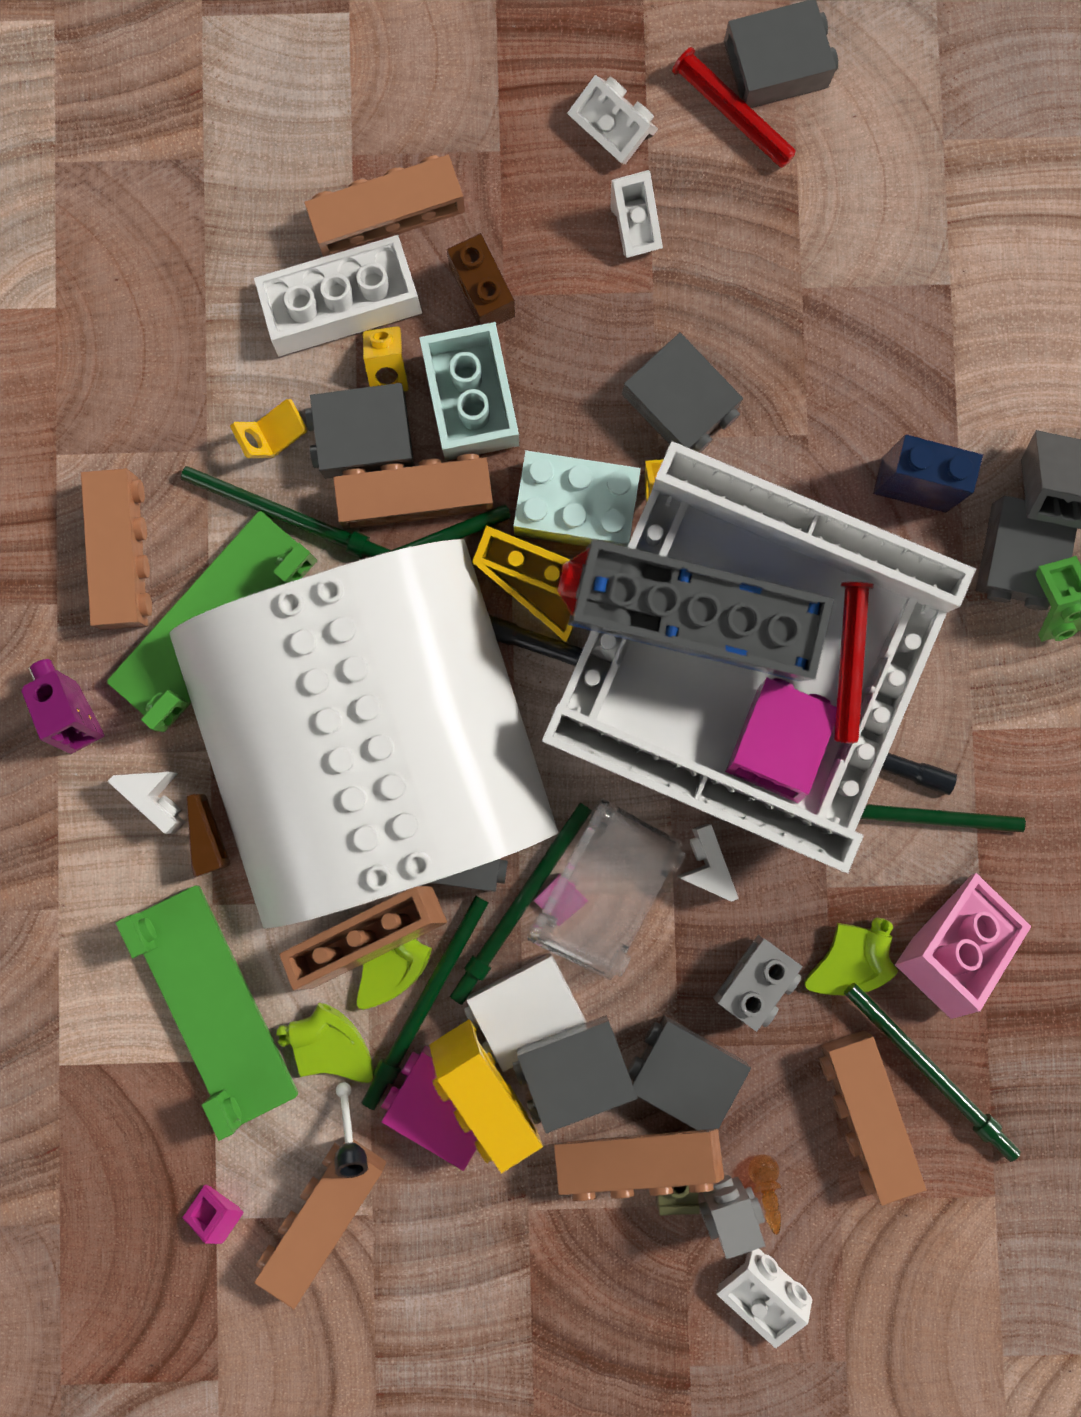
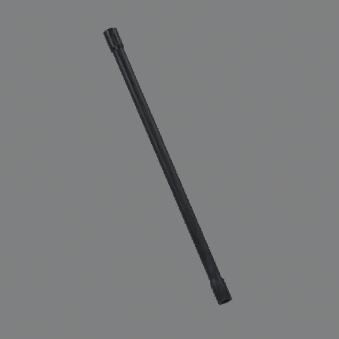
M489 615L497 642L515 645L574 666L577 665L583 648L521 628L513 622ZM891 753L887 754L881 768L884 772L911 780L917 785L946 795H950L953 792L957 781L956 773L926 763H918Z

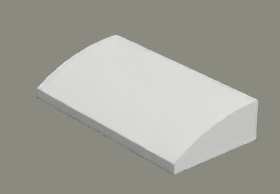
M398 235L254 278L270 338L279 357L422 314L418 295Z

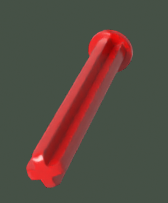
M689 47L674 64L672 73L674 75H682L775 164L781 168L786 166L793 159L796 153L795 149L694 55L695 49L693 47Z
M841 582V587L845 588L834 739L839 743L854 744L859 740L869 589H873L874 584L866 582Z

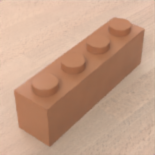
M449 154L442 157L436 155L429 156L419 164L405 169L402 167L390 169L384 176L369 181L366 179L356 180L347 188L335 192L323 191L314 195L311 200L304 202L323 257L465 213L464 197Z
M464 454L456 457L457 461L441 463V459L433 458L419 461V466L404 468L403 464L392 463L381 466V471L366 472L362 468L343 471V476L333 477L339 523L346 530L492 510L494 508L487 457L479 458L478 454Z
M127 468L81 472L90 625L100 630L148 627L147 616L152 615V601L150 594L146 593L145 578H149L150 566L147 556L143 555L142 540L147 539L146 521L140 514V503H143L145 500L143 483Z
M417 886L279 953L293 991L314 989L446 924L447 920L433 887Z
M863 1030L822 1044L821 1047L825 1057L819 1058L820 1065L826 1080H833L837 1095L832 1096L833 1103L840 1119L846 1118L850 1132L845 1134L846 1141L853 1157L859 1156L863 1170L859 1171L858 1175L866 1195L872 1194L880 1205L883 1206L926 1191L924 1180L874 1036Z
M718 1129L566 1141L554 1145L559 1195L572 1194L573 1201L596 1199V1192L610 1191L612 1199L628 1198L635 1196L634 1189L648 1188L650 1196L668 1195L674 1193L673 1187L688 1185L690 1193L708 1192L714 1190L713 1184L724 1179Z
M354 1139L353 1142L363 1148L367 1155L368 1170L354 1178L337 1176L334 1160L335 1153L340 1145L334 1143L321 1163L327 1167L320 1180L313 1176L300 1195V1198L306 1202L298 1214L291 1210L278 1229V1232L284 1236L275 1248L269 1244L255 1265L261 1269V1272L254 1283L292 1309L296 1308L382 1174L387 1163L386 1160Z

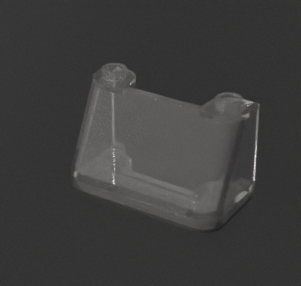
M599 798L591 813L589 825L585 826L577 845L542 907V913L535 918L527 933V940L603 978L611 980L614 975L621 977L631 960V956L626 954L668 873L670 871L673 873L678 871L686 853L681 850L683 842L604 798Z

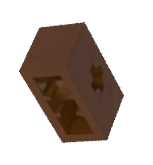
M481 233L446 249L449 267L478 325L496 322V325L515 317V300Z

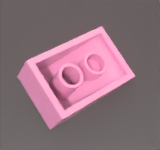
M975 873L960 886L917 932L895 966L950 1019L980 1012L1031 926Z

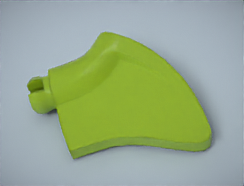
M878 917L872 920L871 929L837 923L832 945L824 958L805 978V987L812 992L845 996L844 991L852 983H856L864 992H869L889 982L898 973V969L889 957L892 941L890 933L893 929V924L888 920Z
M416 938L363 964L362 978L357 996L358 1008L364 1010L376 1007L406 991L422 974L430 958L432 948L420 943Z
M318 1003L310 1017L292 1021L289 1025L278 1027L276 1033L279 1036L278 1044L282 1047L291 1045L300 1077L328 1073L363 1083L372 1081L374 1069L364 1039L353 1023L334 1007L325 1003Z

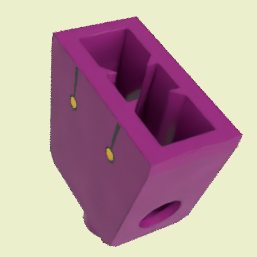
M50 659L37 661L29 667L34 681L24 685L21 692L41 741L69 754H73L105 737L89 703L75 680L56 670Z

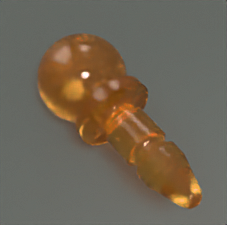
M760 1154L750 1161L748 1173L751 1180L756 1184L754 1193H762L761 1198L763 1208L766 1211V1221L772 1233L778 1235L781 1229L782 1217L781 1212L778 1210L779 1202L775 1191L782 1189L781 1184L777 1182L780 1169L773 1157Z

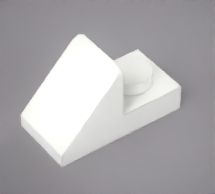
M646 170L611 180L610 207L617 217L624 255L628 258L663 248L650 171Z
M159 772L113 775L108 780L116 790L164 834L176 833L185 823L178 815L181 811L180 808L166 796L158 797L176 777L177 773Z
M705 824L692 829L695 838L690 839L693 853L697 861L704 860L705 866L680 874L677 877L731 902L739 899L712 825Z

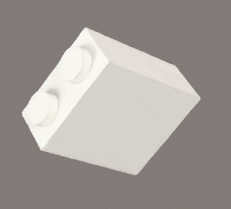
M551 952L470 994L467 998L469 1006L464 1008L467 1018L471 1020L476 1029L481 1028L487 1040L482 1043L483 1049L486 1053L490 1051L503 1072L512 1068L513 1062L518 1061V1048L587 1023Z

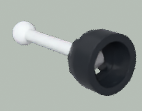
M341 1082L336 1087V1094L341 1099L345 1144L340 1146L335 1153V1173L342 1178H354L368 1170L367 1155L363 1148L353 1142L348 1096L351 1094V1086L346 1082Z

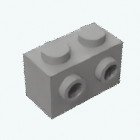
M757 935L713 999L757 1032L761 1025L767 1027L773 1021L779 1010L776 1004L783 994L789 995L797 987L801 980V975L798 973L803 966L766 939ZM775 964V969L769 973V968ZM753 997L751 1003L745 1005L747 999Z
M725 1175L723 1180L713 1184V1191L702 1192L705 1202L699 1203L705 1226L711 1240L718 1238L726 1259L765 1247L759 1224L765 1222V1218L758 1198H755L751 1186L744 1188L739 1177L731 1178V1176Z

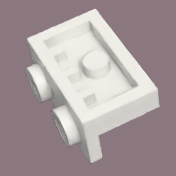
M595 75L567 114L619 162L626 164L647 135L651 134L654 136L658 128L651 123L654 115L638 101L634 106L631 105L623 97L627 90L614 78L609 76L607 81Z
M760 1249L748 1252L745 1263L718 1286L717 1295L774 1348L779 1347L808 1324L812 1297L802 1284L795 1282L778 1266L771 1256L765 1255Z

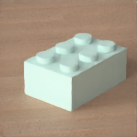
M496 322L419 337L445 461L454 460L456 457L464 454H483L518 447L519 432Z
M525 451L513 526L514 535L580 546H588L592 539L628 547L641 468Z

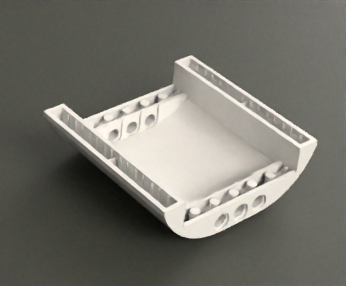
M671 441L628 547L834 598L816 679L796 681L591 631L561 702L554 711L542 742L848 873L864 836L855 831L946 614L961 606L976 569ZM841 582L872 583L874 588L869 589L858 742L854 744L836 742L834 739V726L810 793L799 803L726 773L725 770L757 689L766 677L786 680L793 684L794 689L808 695L818 694L830 700L831 705L837 706L845 588L841 587Z
M464 539L446 540L408 547L362 559L276 586L206 611L181 623L169 633L263 928L295 924L371 902L500 859L542 842L558 833Z

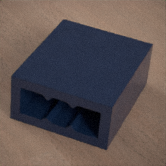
M905 434L882 457L873 494L946 513L974 493L983 454Z

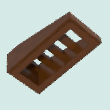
M204 794L187 796L193 877L196 878L230 866V860L207 796Z

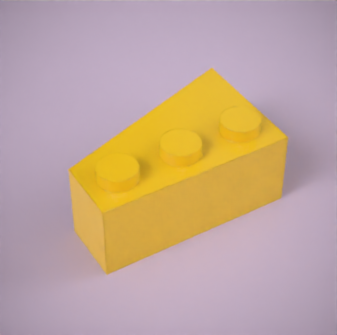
M486 526L472 563L507 593L512 595L563 641L568 642L574 626L568 625L571 614L557 592L563 564L570 559Z
M468 1019L429 1044L437 1077L432 1082L444 1102L450 1099L457 1108L454 1111V1115L463 1131L467 1133L472 1130L478 1139L475 1141V1146L482 1159L486 1163L493 1161L502 1174L541 1149L543 1145L536 1126L510 1084L507 1085L495 1067L496 1061L490 1051L486 1053L478 1042L475 1033L476 1028L471 1020Z

